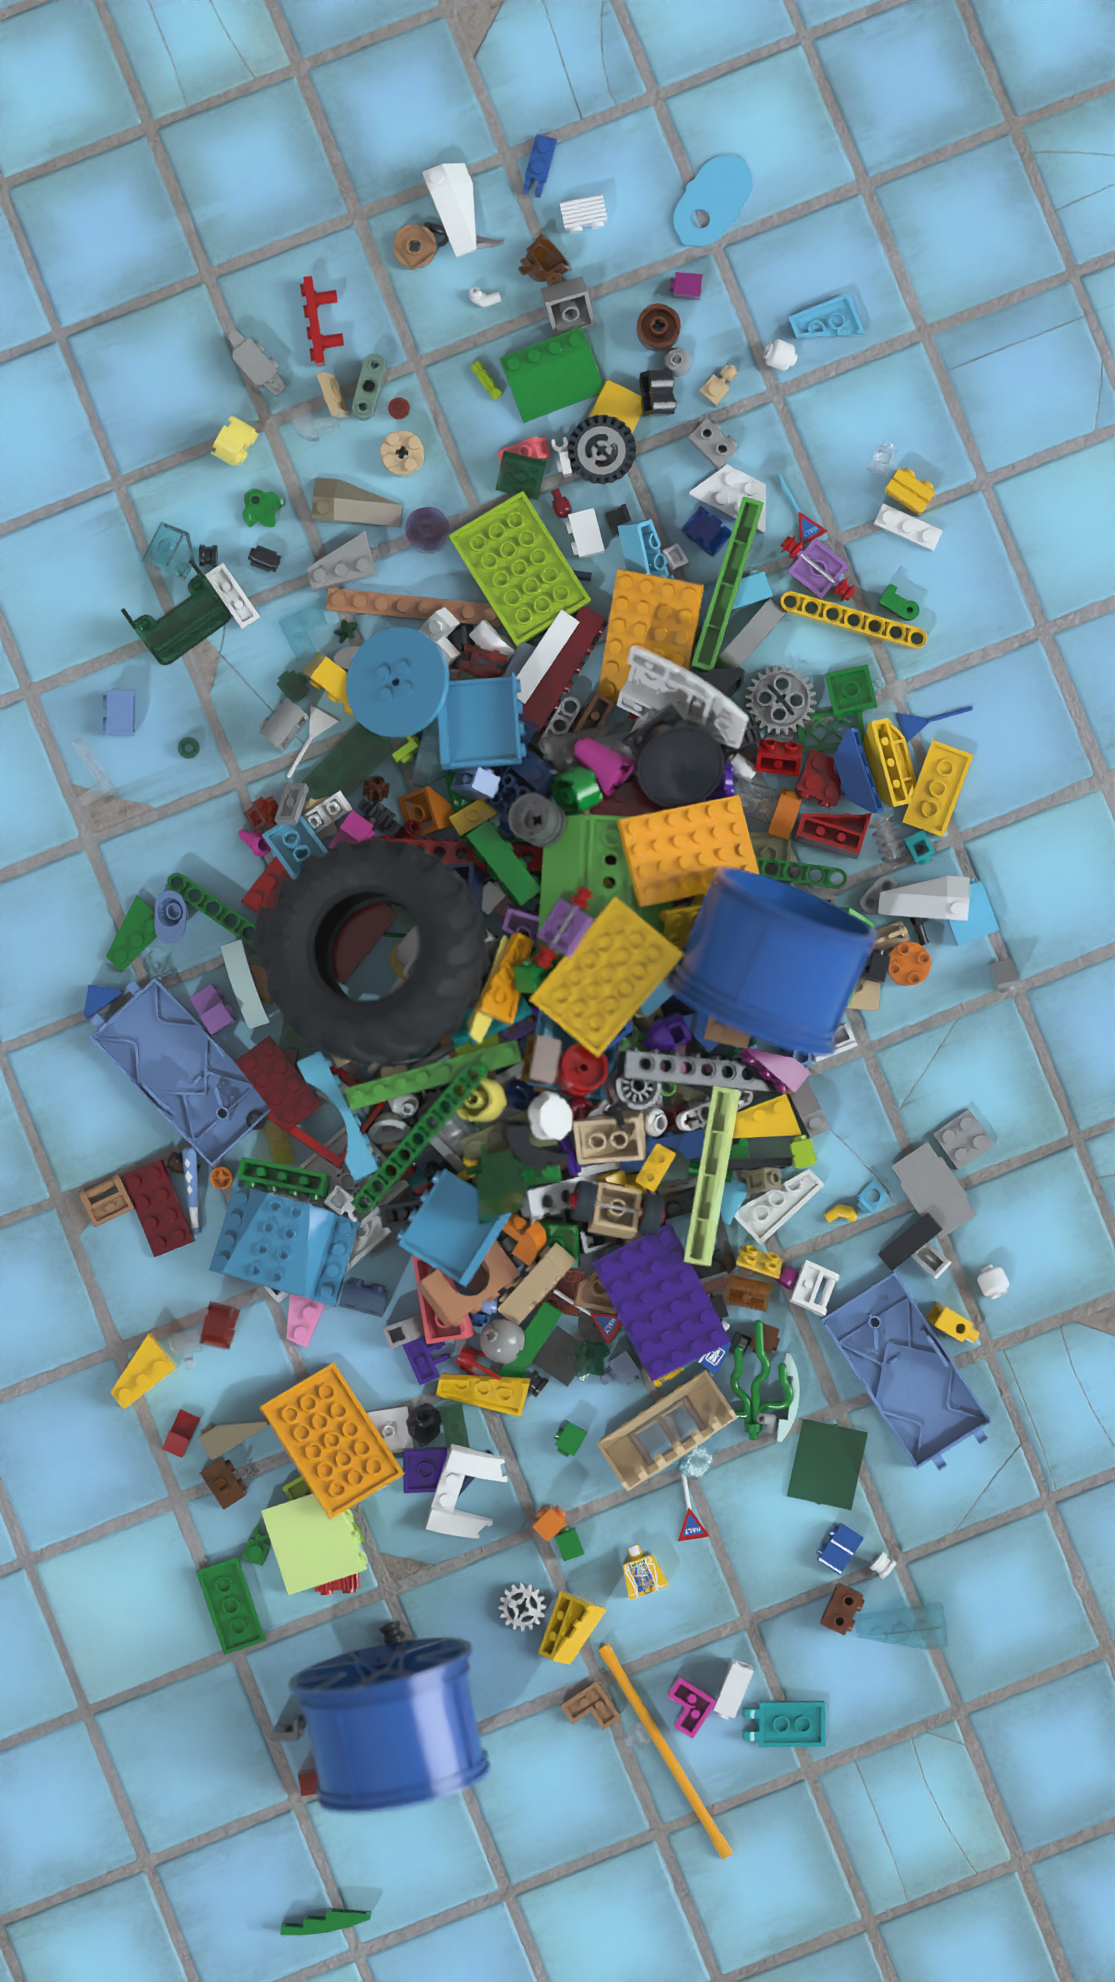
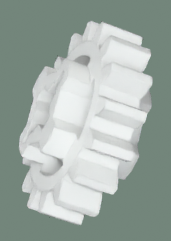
M523 1582L520 1583V1588H516L512 1584V1591L510 1592L505 1589L504 1592L507 1596H500V1601L504 1602V1604L498 1606V1609L504 1610L500 1617H506L505 1625L512 1623L513 1630L517 1626H520L521 1631H524L525 1626L532 1630V1623L535 1622L539 1625L540 1620L538 1617L545 1616L541 1609L546 1608V1604H541L545 1597H538L540 1590L538 1588L534 1591L531 1590L532 1584H529L527 1588H524ZM523 1592L521 1597L511 1598L514 1594ZM531 1596L536 1600L537 1608L531 1604ZM526 1598V1607L528 1608V1610L524 1609L520 1613V1616H518L519 1607L516 1605L524 1602V1599ZM507 1606L513 1608L514 1618L510 1616ZM527 1615L533 1616L527 1621H521Z

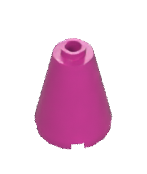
M589 737L585 739L580 738L574 745V755L586 770L589 768L593 770L596 775V783L607 796L615 793L617 790L614 787L618 784L622 786L634 769V760Z

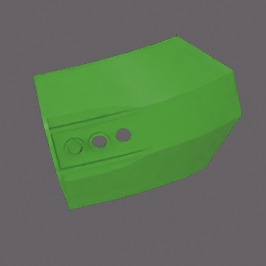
M604 815L565 816L566 829L562 838L554 845L543 847L538 933L559 898L573 905L574 903L571 901L570 895L575 896L577 894L575 887L580 889L581 886H584L593 892L591 896L595 899H589L587 902L589 908H581L580 911L594 919V921L616 896L663 936L665 923L659 920L658 914L664 909L672 910L674 900L641 908L638 907L617 821L632 817ZM607 855H613L616 858L617 863L614 866L605 864L604 858ZM606 877L614 878L616 882L615 887L612 889L605 888L603 886V879ZM539 937L537 940V951L540 950L539 946L548 945ZM556 949L555 952L557 953L558 959H556L557 965H555V967H557L558 964L566 956L565 954Z

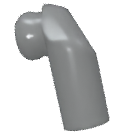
M768 1413L758 1414V1423L766 1425V1428L762 1430L769 1434L775 1433L778 1429L776 1415Z

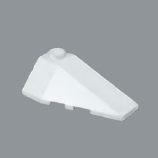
M944 876L880 892L878 914L966 922L968 921L970 877Z

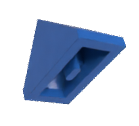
M88 985L84 1017L90 1019L123 995V991Z

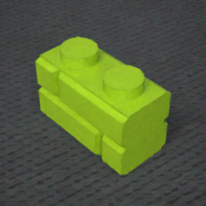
M806 1135L792 1137V1142L788 1146L790 1154L793 1155V1167L799 1169L815 1165L817 1160L815 1153L812 1152L814 1150L812 1140L806 1138Z

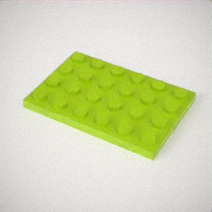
M521 491L448 535L451 543L516 647L548 629L561 610L571 615L581 609V607L592 602L524 491Z

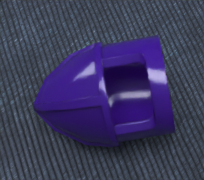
M674 1011L662 1018H658L647 1031L643 1046L647 1049H657L660 1052L673 1051L675 1048L691 1041L690 1031L678 1011Z

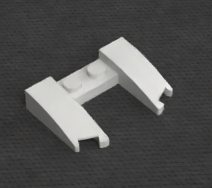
M451 1444L425 1520V1529L448 1535L478 1539L480 1537L478 1533L486 1525L490 1527L493 1524V1519L454 1509L465 1475L507 1482V1473L502 1474L500 1464L505 1463L504 1458Z

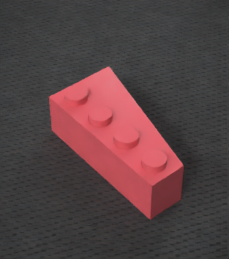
M417 1256L412 1257L417 1284L437 1270ZM441 1272L450 1286L459 1293L454 1279ZM418 1289L426 1344L476 1336L468 1313L464 1316L466 1320L455 1328L454 1325L446 1328Z

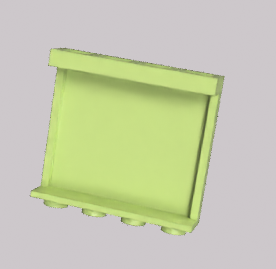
M310 1494L261 1510L288 1595L367 1569L368 1560L366 1554L361 1552L359 1546L361 1543L358 1531L354 1530L352 1524L354 1517L350 1509L329 1520L315 1496Z

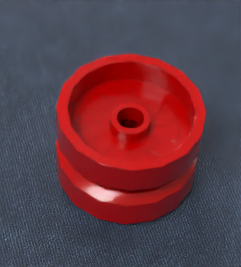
M582 1043L573 1045L562 1053L558 1059L556 1085L568 1096L582 1097L588 1095L602 1085L608 1076L609 1066L606 1056L602 1052L597 1057Z

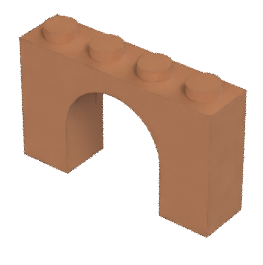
M496 1239L480 1264L484 1273V1284L477 1295L465 1296L457 1293L439 1269L416 1284L446 1328L454 1325L456 1328L466 1320L464 1316L467 1313L475 1314L483 1308L481 1303L486 1299L491 1302L500 1295L498 1291L501 1288L505 1287L507 1290L517 1283L515 1278L520 1273Z

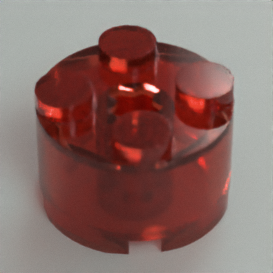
M210 1301L207 1309L209 1311L205 1316L199 1344L230 1350L240 1309Z

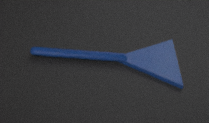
M966 707L931 718L897 713L903 736L906 739V743H908L928 723L972 711L973 707Z

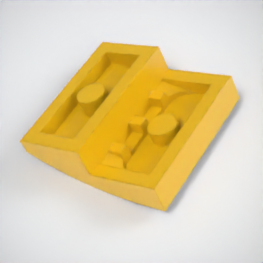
M606 380L588 417L603 414L611 417L614 416L618 420L623 421L630 428L631 433H633L643 413L641 407L642 396L610 380Z

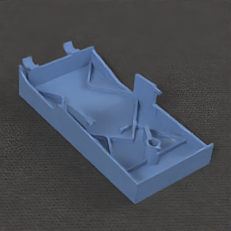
M154 978L143 989L132 980L126 988L133 994V997L107 1022L98 1014L90 1020L98 1028L90 1039L116 1064L134 1086L211 1166H214L257 1126L271 1110L236 1065L235 1060L157 978ZM255 1110L261 1111L263 1115H259V1117H257L258 1114L252 1115L253 1118L250 1120L251 1126L248 1127L246 1123L247 1115Z
M894 1271L826 1314L825 1317L820 1318L916 1469L932 1460L939 1471L948 1465L943 1460L941 1454L971 1435L975 1436L979 1444L988 1440L982 1428L992 1423L991 1419L974 1396L956 1365Z

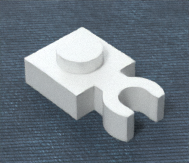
M337 1184L324 1203L338 1214L342 1215L346 1211L352 1221L356 1222L358 1220L353 1214V1211L356 1209L352 1203L355 1196Z

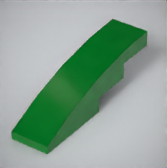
M545 1300L524 1332V1347L522 1350H519L516 1355L518 1357L508 1364H503L497 1375L501 1377L522 1378L560 1319L563 1311Z
M327 1908L326 1916L305 1915L303 1924L282 1922L280 1935H312L349 1928L370 1920L371 1911Z

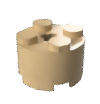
M408 431L392 432L385 438L380 448L381 460L385 469L391 475L399 478H408L422 468L425 460L424 447L420 439ZM401 450H405L406 453H409L408 455H404L403 459H400L399 454H397L398 452H401Z

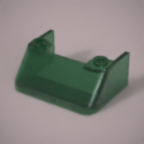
M190 559L188 562L198 575L188 583L187 589L191 596L163 617L155 621L151 615L146 614L134 621L125 608L121 609V612L161 665H169L227 624L231 618V612L193 559Z

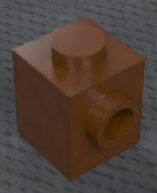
M763 1323L764 1351L771 1354L772 1350H777L780 1341L777 1338L779 1329ZM753 1332L749 1347L753 1348L752 1352L756 1354L755 1335Z

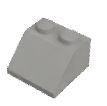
M582 276L540 289L554 337L582 327L584 330L596 326L588 290Z

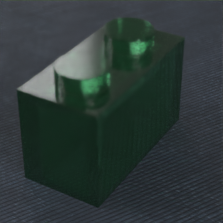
M463 1403L441 1406L440 1411L448 1452L451 1444L470 1448Z

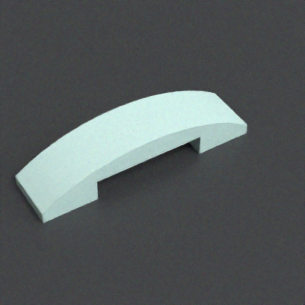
M240 939L221 945L227 972L248 1028L251 1029L270 1023L248 962L249 958L243 940Z
M785 1352L784 1363L787 1366V1376H791L790 1385L793 1388L794 1399L788 1407L787 1419L778 1418L776 1435L778 1442H782L791 1429L799 1403V1378L794 1360L789 1352Z

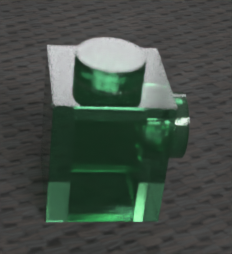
M287 670L277 678L279 680L276 683L277 686L295 705L311 693L305 685L308 681L301 672L296 674L294 670L291 672Z

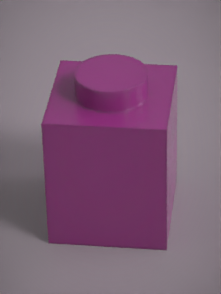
M676 272L675 278H671L670 291H674V298L700 300L702 274Z

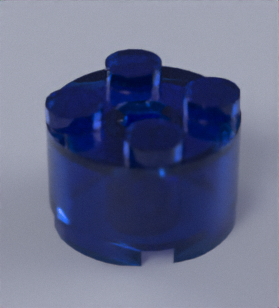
M699 506L683 525L681 531L692 542L694 541L699 545V548L714 557L730 539L732 531L724 525L721 527L723 522L715 515L709 517L710 513L702 506Z

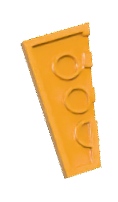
M512 933L479 1001L477 1010L505 1024H513L521 992L516 990L515 980L517 979L514 978L513 968L521 963V959L530 957L534 940L520 933Z

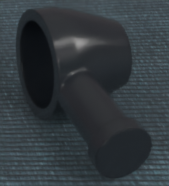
M909 917L916 929L919 939L918 943L921 946L929 944L930 942L927 939L923 925L928 918Z

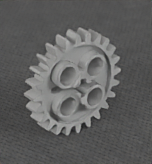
M783 664L781 670H778L777 666L774 665L772 672L766 667L765 675L758 672L759 680H751L754 687H747V690L752 695L745 696L746 700L751 701L746 704V708L753 709L749 713L756 716V723H761L760 730L768 727L769 735L773 730H776L777 736L780 735L781 730H784L786 736H788V729H792L794 733H797L796 726L799 725L801 728H804L802 721H811L807 714L815 713V710L810 708V706L817 704L816 701L811 700V698L816 696V692H809L814 685H806L809 677L801 678V670L795 674L793 666L789 671H786L785 664ZM781 680L789 684L784 690L776 687V684ZM769 685L773 687L780 698L785 697V704L794 712V715H790L781 702L777 704V697L768 689ZM762 695H770L771 701L768 704L761 703L759 699ZM800 697L803 702L800 706L795 707L791 705V699ZM783 711L786 716L783 720H776L773 717L774 713Z

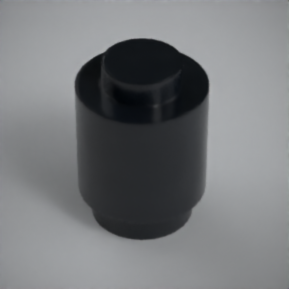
M257 545L256 548H251L247 560L251 561V566L270 573V571L276 572L281 556L276 551Z

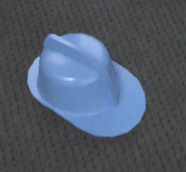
M164 891L158 895L155 901V933L162 942L169 944L178 941L185 932L186 920L189 916L188 904L176 891Z

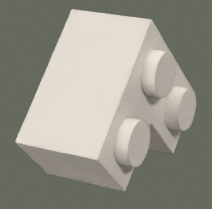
M444 607L436 611L418 631L426 634L436 642L442 650L449 667L461 653L446 637L460 622Z

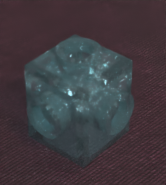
M699 1445L679 1458L680 1461L676 1470L692 1480H702L703 1476L711 1469L713 1456L708 1454V1449Z

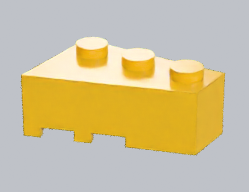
M317 652L302 674L310 679L309 683L316 689L320 690L322 688L327 692L326 697L331 701L342 703L344 705L343 710L353 717L354 714L349 706L346 693L347 672L327 656Z
M152 1333L146 1336L110 1392L123 1409H126L178 1367Z
M560 1591L538 1654L552 1661L571 1664L607 1609L579 1595Z

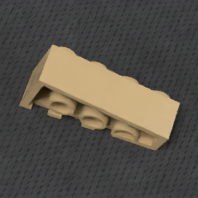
M557 1242L552 1248L547 1246L539 1255L542 1259L538 1263L533 1261L525 1270L528 1272L526 1277L520 1276L516 1280L517 1283L513 1285L515 1289L511 1293L506 1291L499 1299V1302L502 1304L497 1310L517 1326L576 1261Z

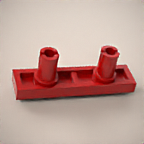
M312 276L303 277L304 283L300 284L302 297L306 296L307 305H303L304 316L309 318L310 326L306 327L308 340L313 342V348H309L311 362L315 361L317 367L325 366L323 353L325 348L344 346L343 333L324 336L323 333L321 334L317 311L319 305L338 303L337 291H314Z

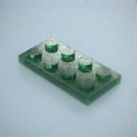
M359 722L301 783H306L309 791L317 799L327 796L331 797L341 791L347 800L394 750L378 734L371 732Z

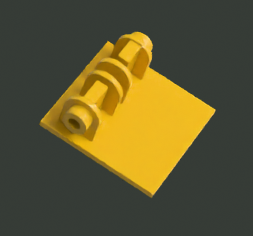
M691 904L689 907L680 906L672 910L664 909L658 914L659 920L665 923L663 936L675 947H685L703 904Z
M741 1244L740 1252L736 1259L737 1265L779 1279L782 1258L771 1252L759 1251L754 1246H744Z

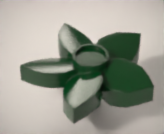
M343 619L341 629L333 632L340 636V644L347 637L349 639L355 638L353 632L357 628V623H348Z

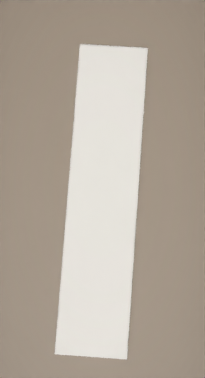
M560 611L516 677L521 682V692L517 693V699L522 700L524 704L579 624L578 620L565 611Z

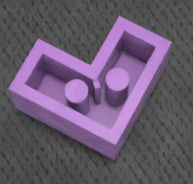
M210 984L189 999L198 1011L199 1017L209 1033L215 1036L235 1023L236 1019L234 1017L237 1014L231 1004L226 1005L222 998L225 995L221 988Z

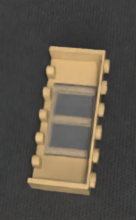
M707 1370L694 1375L692 1380L686 1384L676 1387L674 1392L668 1396L658 1399L650 1408L640 1411L629 1422L622 1423L611 1434L603 1436L596 1445L628 1492L711 1438L713 1434L738 1417Z

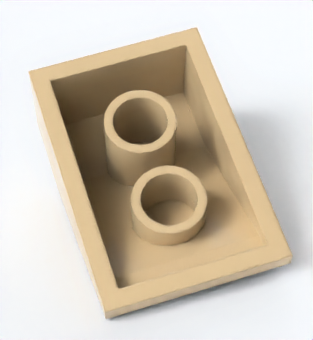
M621 1111L627 1126L624 1131L618 1129L614 1116L603 1114L574 1120L573 1127L578 1164L644 1160L647 1153L643 1111Z

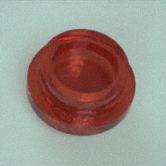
M397 397L390 401L388 412L394 419L401 420L408 416L410 405L404 398Z

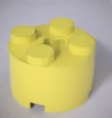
M232 415L228 419L231 422L229 427L224 425L213 444L215 449L211 451V454L235 467L244 463L248 456L246 449L255 443L259 434L255 432V428Z
M486 1078L457 1111V1114L469 1121L490 1122L495 1120L507 1104V1099L501 1085L492 1078ZM459 1084V1092L465 1094L464 1086Z

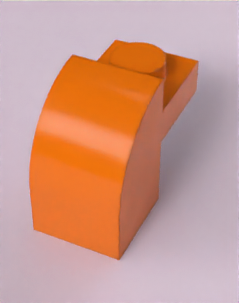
M782 788L768 829L769 834L789 839L802 802V797L798 796V793Z
M514 1212L502 1228L504 1232L518 1241L512 1254L530 1266L546 1244V1233L542 1225L537 1220L530 1224Z

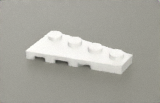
M810 1169L786 1181L781 1185V1190H770L738 1209L734 1216L735 1219L760 1245L825 1186Z

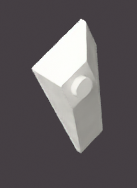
M465 163L441 164L423 171L425 184L456 258L477 250L473 182Z

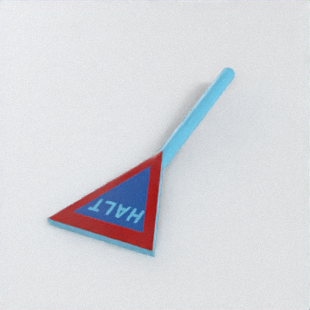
M777 474V479L798 514L799 541H803V545L814 540V538H818L828 532L822 526L802 514L781 475Z

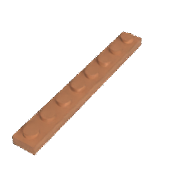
M328 588L327 611L428 620L436 611L445 607L460 624L478 625L482 620H487L492 627H501L499 618L488 603Z

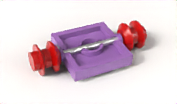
M795 535L792 538L788 536L780 545L783 548L781 553L787 551L789 559L798 557L787 573L820 600L832 586L835 587L833 595L839 594L842 596L841 602L844 599L849 601L856 591L853 589L855 585L849 586L847 584L848 578L839 580L849 565L817 538H814L805 551H801L803 541L797 543Z
M581 886L580 889L575 887L577 894L575 896L570 895V899L574 903L573 905L559 898L537 934V937L548 943L547 946H539L541 953L534 955L537 958L535 962L546 969L548 965L553 967L551 960L553 958L558 959L555 952L556 949L571 958L594 919L580 911L581 908H589L587 904L589 899H595L591 896L593 892L584 886Z

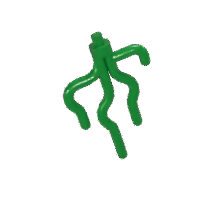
M761 1320L754 1322L755 1351L757 1358L762 1364V1371L752 1382V1403L748 1394L741 1389L738 1383L743 1372V1350L740 1345L734 1347L735 1367L730 1376L731 1390L743 1402V1410L733 1411L737 1415V1419H744L745 1432L749 1433V1440H758V1432L762 1431V1424H759L757 1421L758 1414L764 1413L766 1410L786 1409L794 1399L793 1388L787 1379V1366L785 1363H780L778 1365V1378L780 1386L785 1392V1398L782 1401L760 1403V1385L767 1379L771 1370L770 1360L764 1351L763 1323Z

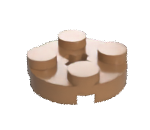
M412 224L404 226L396 233L393 242V252L401 265L411 270H416L427 266L434 259L437 251L436 240L428 228ZM412 241L415 244L418 242L421 244L418 252H411L409 250Z

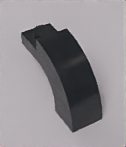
M502 1120L504 1139L510 1150L524 1164L534 1169L546 1171L547 1162L550 1165L556 1166L561 1165V1163H568L569 1154L564 1148H545L531 1144L529 1126L524 1121Z

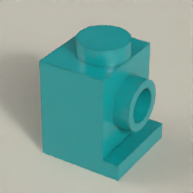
M924 830L902 840L914 864L919 862L920 865H923L933 860L931 855L935 854V851ZM917 845L923 847L922 853L916 852L915 848Z

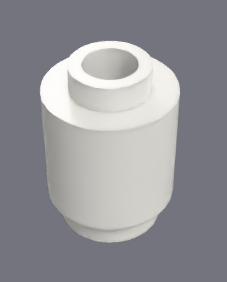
M740 753L736 756L731 754L726 763L734 766L733 776L740 782L744 781L748 784L756 774L755 765Z

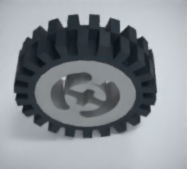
M603 414L588 417L577 425L570 436L568 444L570 464L575 469V472L583 477L582 479L591 481L593 484L601 483L602 485L621 479L628 473L635 460L636 444L634 435H632L630 428L623 421L618 420L614 416L611 417ZM605 434L608 436V439H598L596 443L601 447L606 445L605 451L609 455L612 452V443L617 444L618 455L613 462L606 465L597 464L596 460H606L608 456L603 452L599 454L597 452L599 448L595 444L592 447V456L587 455V442L594 435Z

